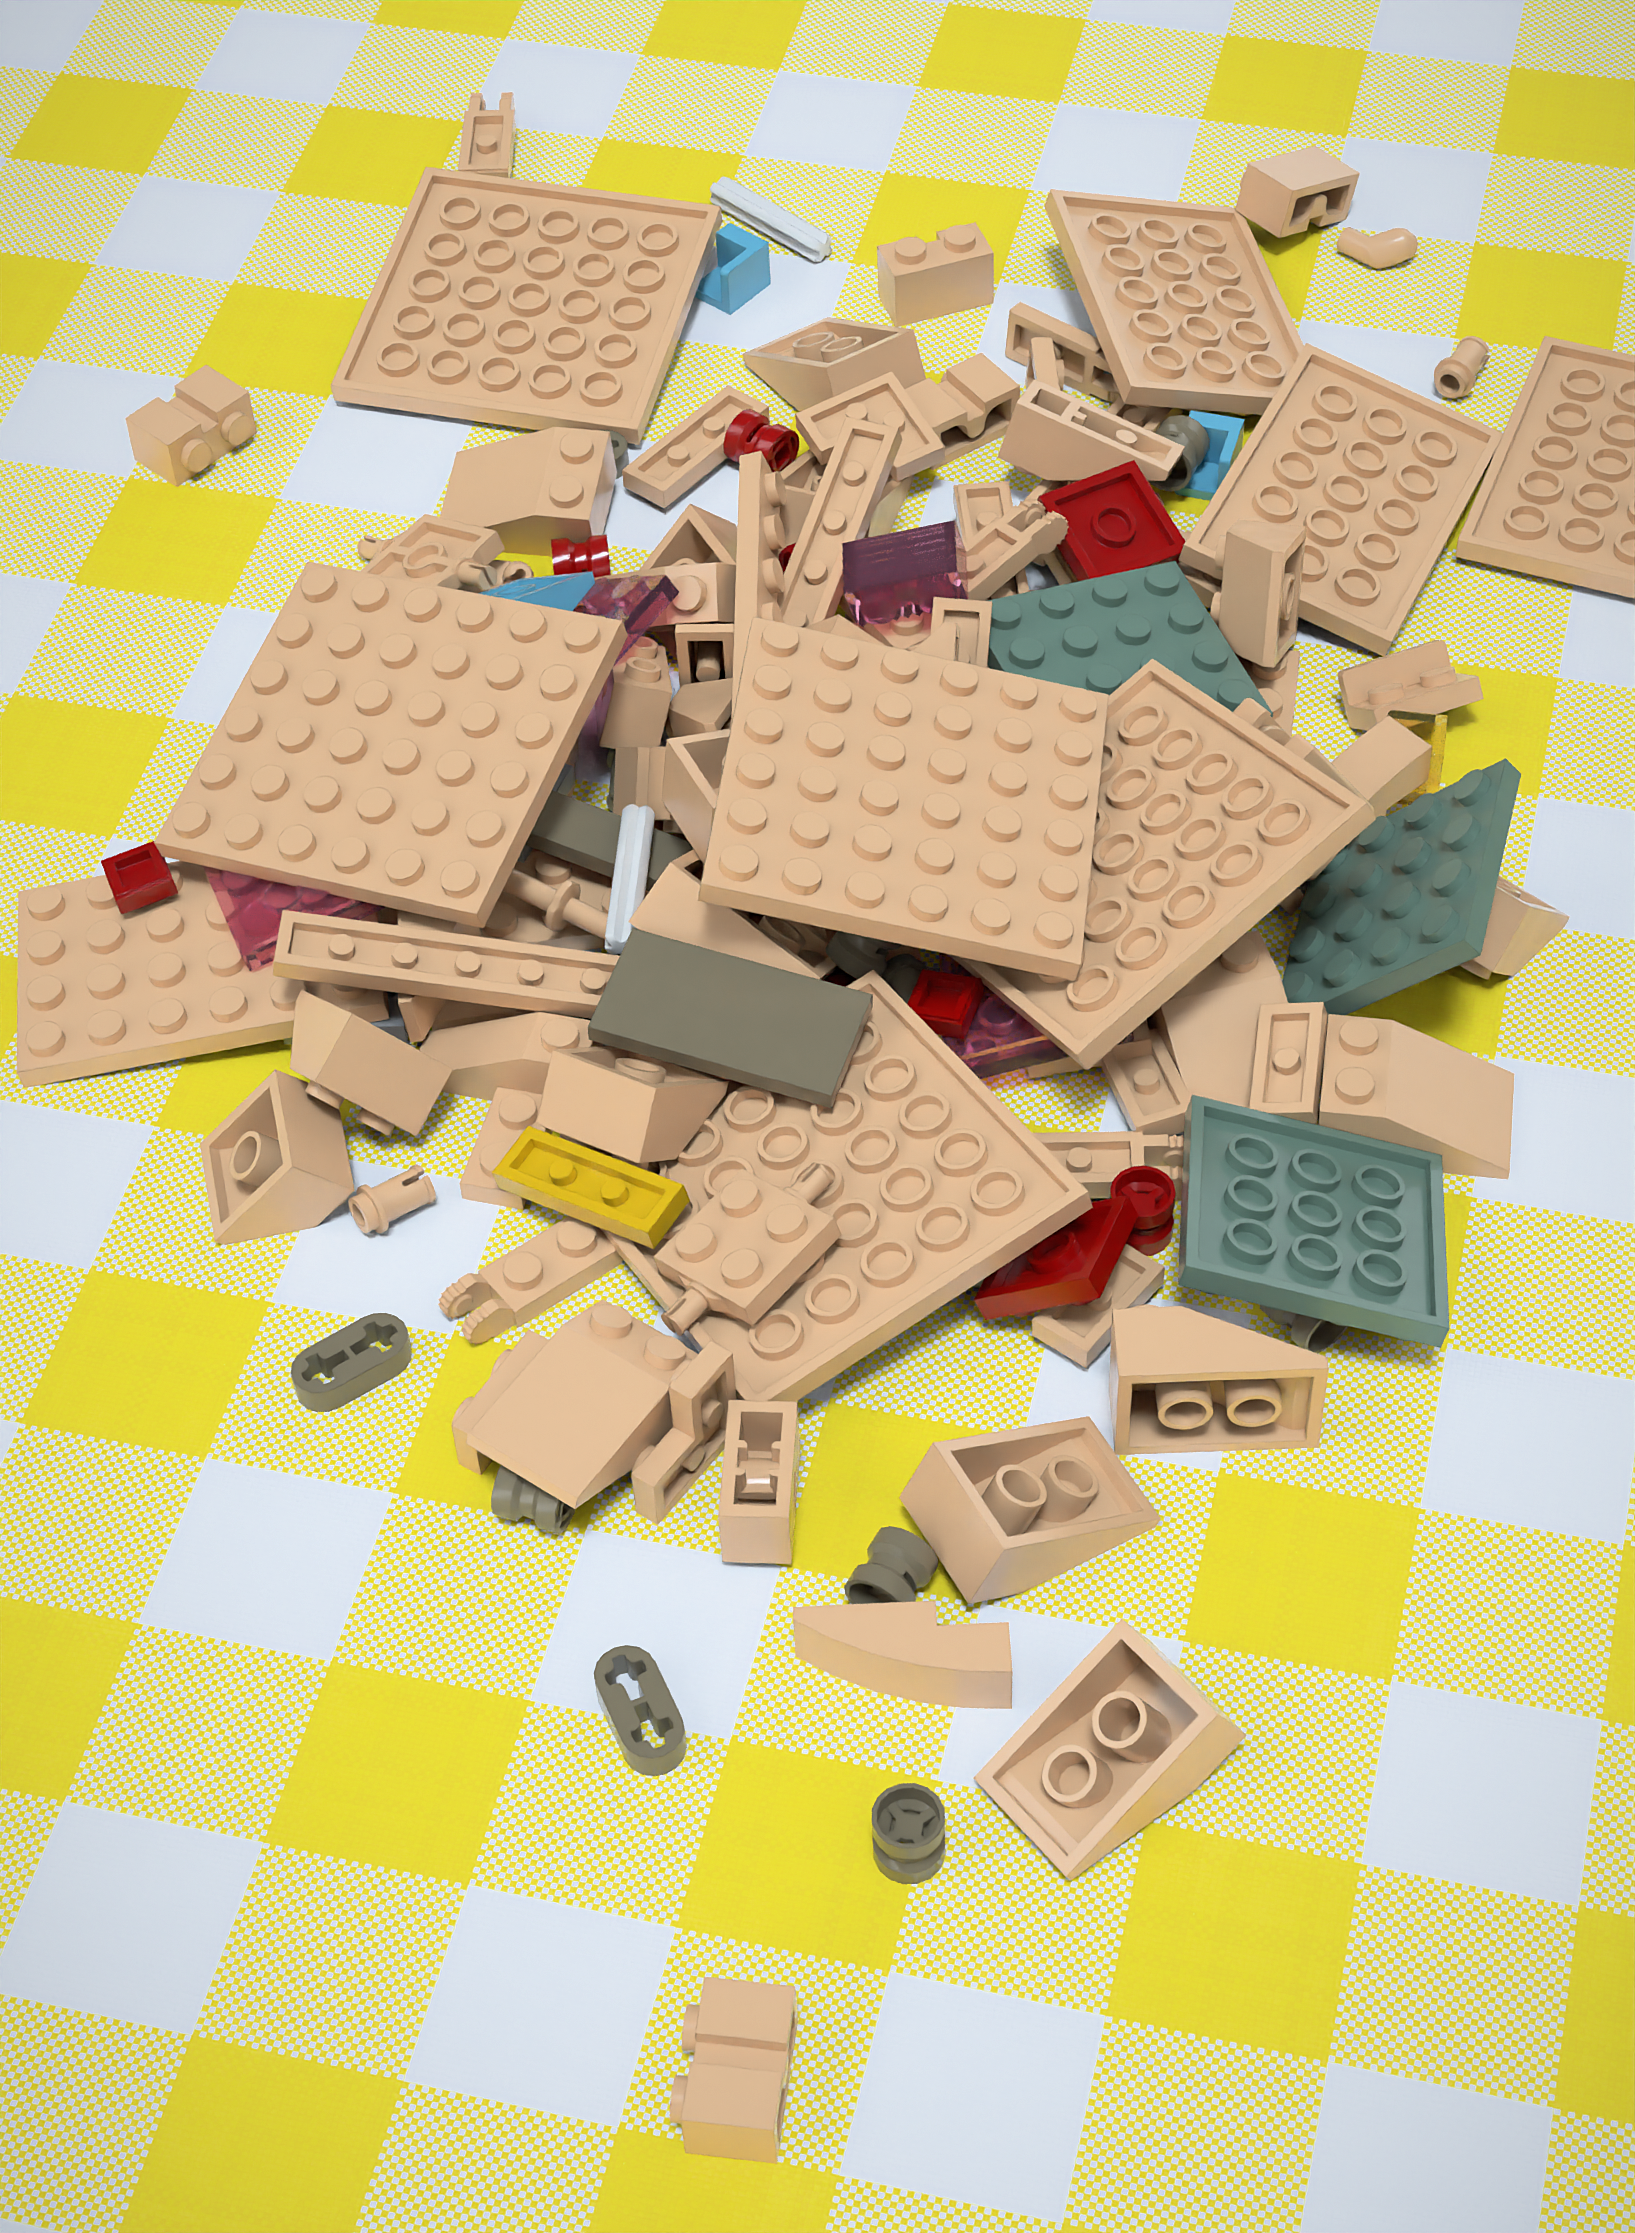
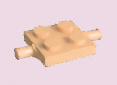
M424 514L406 531L392 539L382 540L366 535L364 536L365 541L360 539L357 545L359 556L363 559L371 560L361 570L362 572L457 590L468 585L479 587L483 590H490V585L495 586L497 572L494 567L488 564L505 550L495 530Z
M813 1162L791 1187L784 1188L782 1186H774L741 1169L653 1256L660 1273L680 1284L686 1290L661 1315L664 1324L673 1333L676 1332L677 1335L682 1336L685 1330L707 1309L731 1313L753 1326L842 1235L833 1216L810 1205L834 1182L830 1172L821 1164L818 1165L817 1162Z

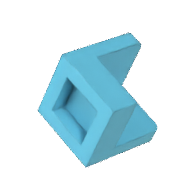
M728 223L716 232L718 267L701 279L695 297L732 315L771 284L769 242Z
M1191 410L1189 417L1198 421L1206 429L1210 445L1206 456L1201 464L1197 466L1189 483L1182 489L1175 491V494L1211 501L1242 450L1245 419Z

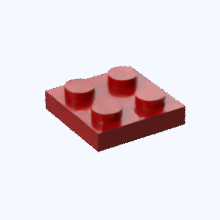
M1135 460L1042 494L1037 499L1045 507L1044 512L1046 514L1047 512L1052 513L1054 511L1065 517V520L1068 521V534L1060 542L1061 544H1057V547L1078 581L1176 561L1177 564L1181 563L1179 557L1186 541Z
M1128 1195L1092 1202L1093 1208L984 1278L974 1298L984 1319L989 1320L1010 1315L1024 1317L1041 1309L1068 1304L1082 1306L1095 1299H1099L1139 1216Z

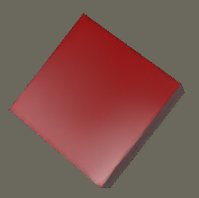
M154 841L101 860L121 915L178 894L166 859L161 855Z
M922 969L907 1005L937 1035L965 1039L984 995L982 979Z

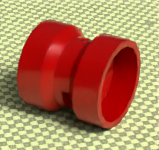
M746 409L741 411L730 423L725 434L723 448L726 457L739 463L741 455L761 451L771 471H778L780 473L795 461L799 450V436L795 431L781 424L770 425L766 416L755 410Z
M607 534L590 536L585 542L573 543L569 538L551 539L554 575L593 572L594 578L611 575Z
M1143 1165L1125 1169L1113 1179L1110 1188V1199L1128 1195L1139 1216L1126 1244L1146 1256H1153L1163 1251L1171 1243L1173 1236V1211L1176 1200L1174 1182L1166 1173L1154 1167Z

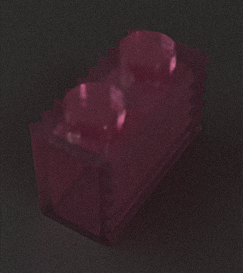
M955 520L842 543L843 591L856 625L864 627L867 622L873 625L885 624L893 619L898 620L900 616L909 618L912 614L920 616L923 611L931 614L934 597L969 600L966 549Z

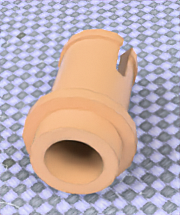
M1466 336L1461 339L1450 357H1446L1438 363L1434 369V383L1439 393L1448 398L1463 397L1469 394L1475 386V375L1481 367L1485 366L1490 358V355H1486L1490 350L1485 341L1479 337Z
M416 1164L411 1166L409 1170L372 1188L367 1184L359 1186L356 1190V1195L348 1200L350 1212L357 1226L364 1233L372 1230L377 1233H383L389 1227L388 1222L425 1204L434 1202L436 1193L430 1177L426 1175L419 1180V1176L424 1174V1169Z

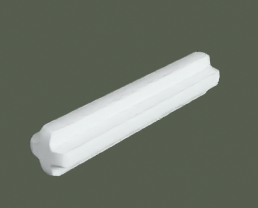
M721 177L717 183H712L710 187L712 192L710 201L714 205L721 206L722 210L814 262H820L824 256H829L832 248L830 244L832 238L823 230L729 177Z
M629 804L622 810L604 945L607 952L611 955L621 954L632 929H637L628 921L645 898L655 817L654 811L647 805L638 807L634 804Z

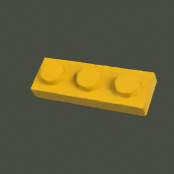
M531 1126L526 1127L492 1171L499 1189L652 1249H655L690 1201L684 1184Z

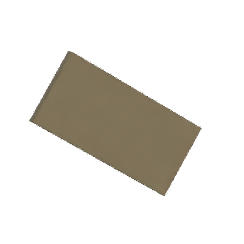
M633 928L589 1022L588 1036L589 1040L832 1108L873 1008V994Z

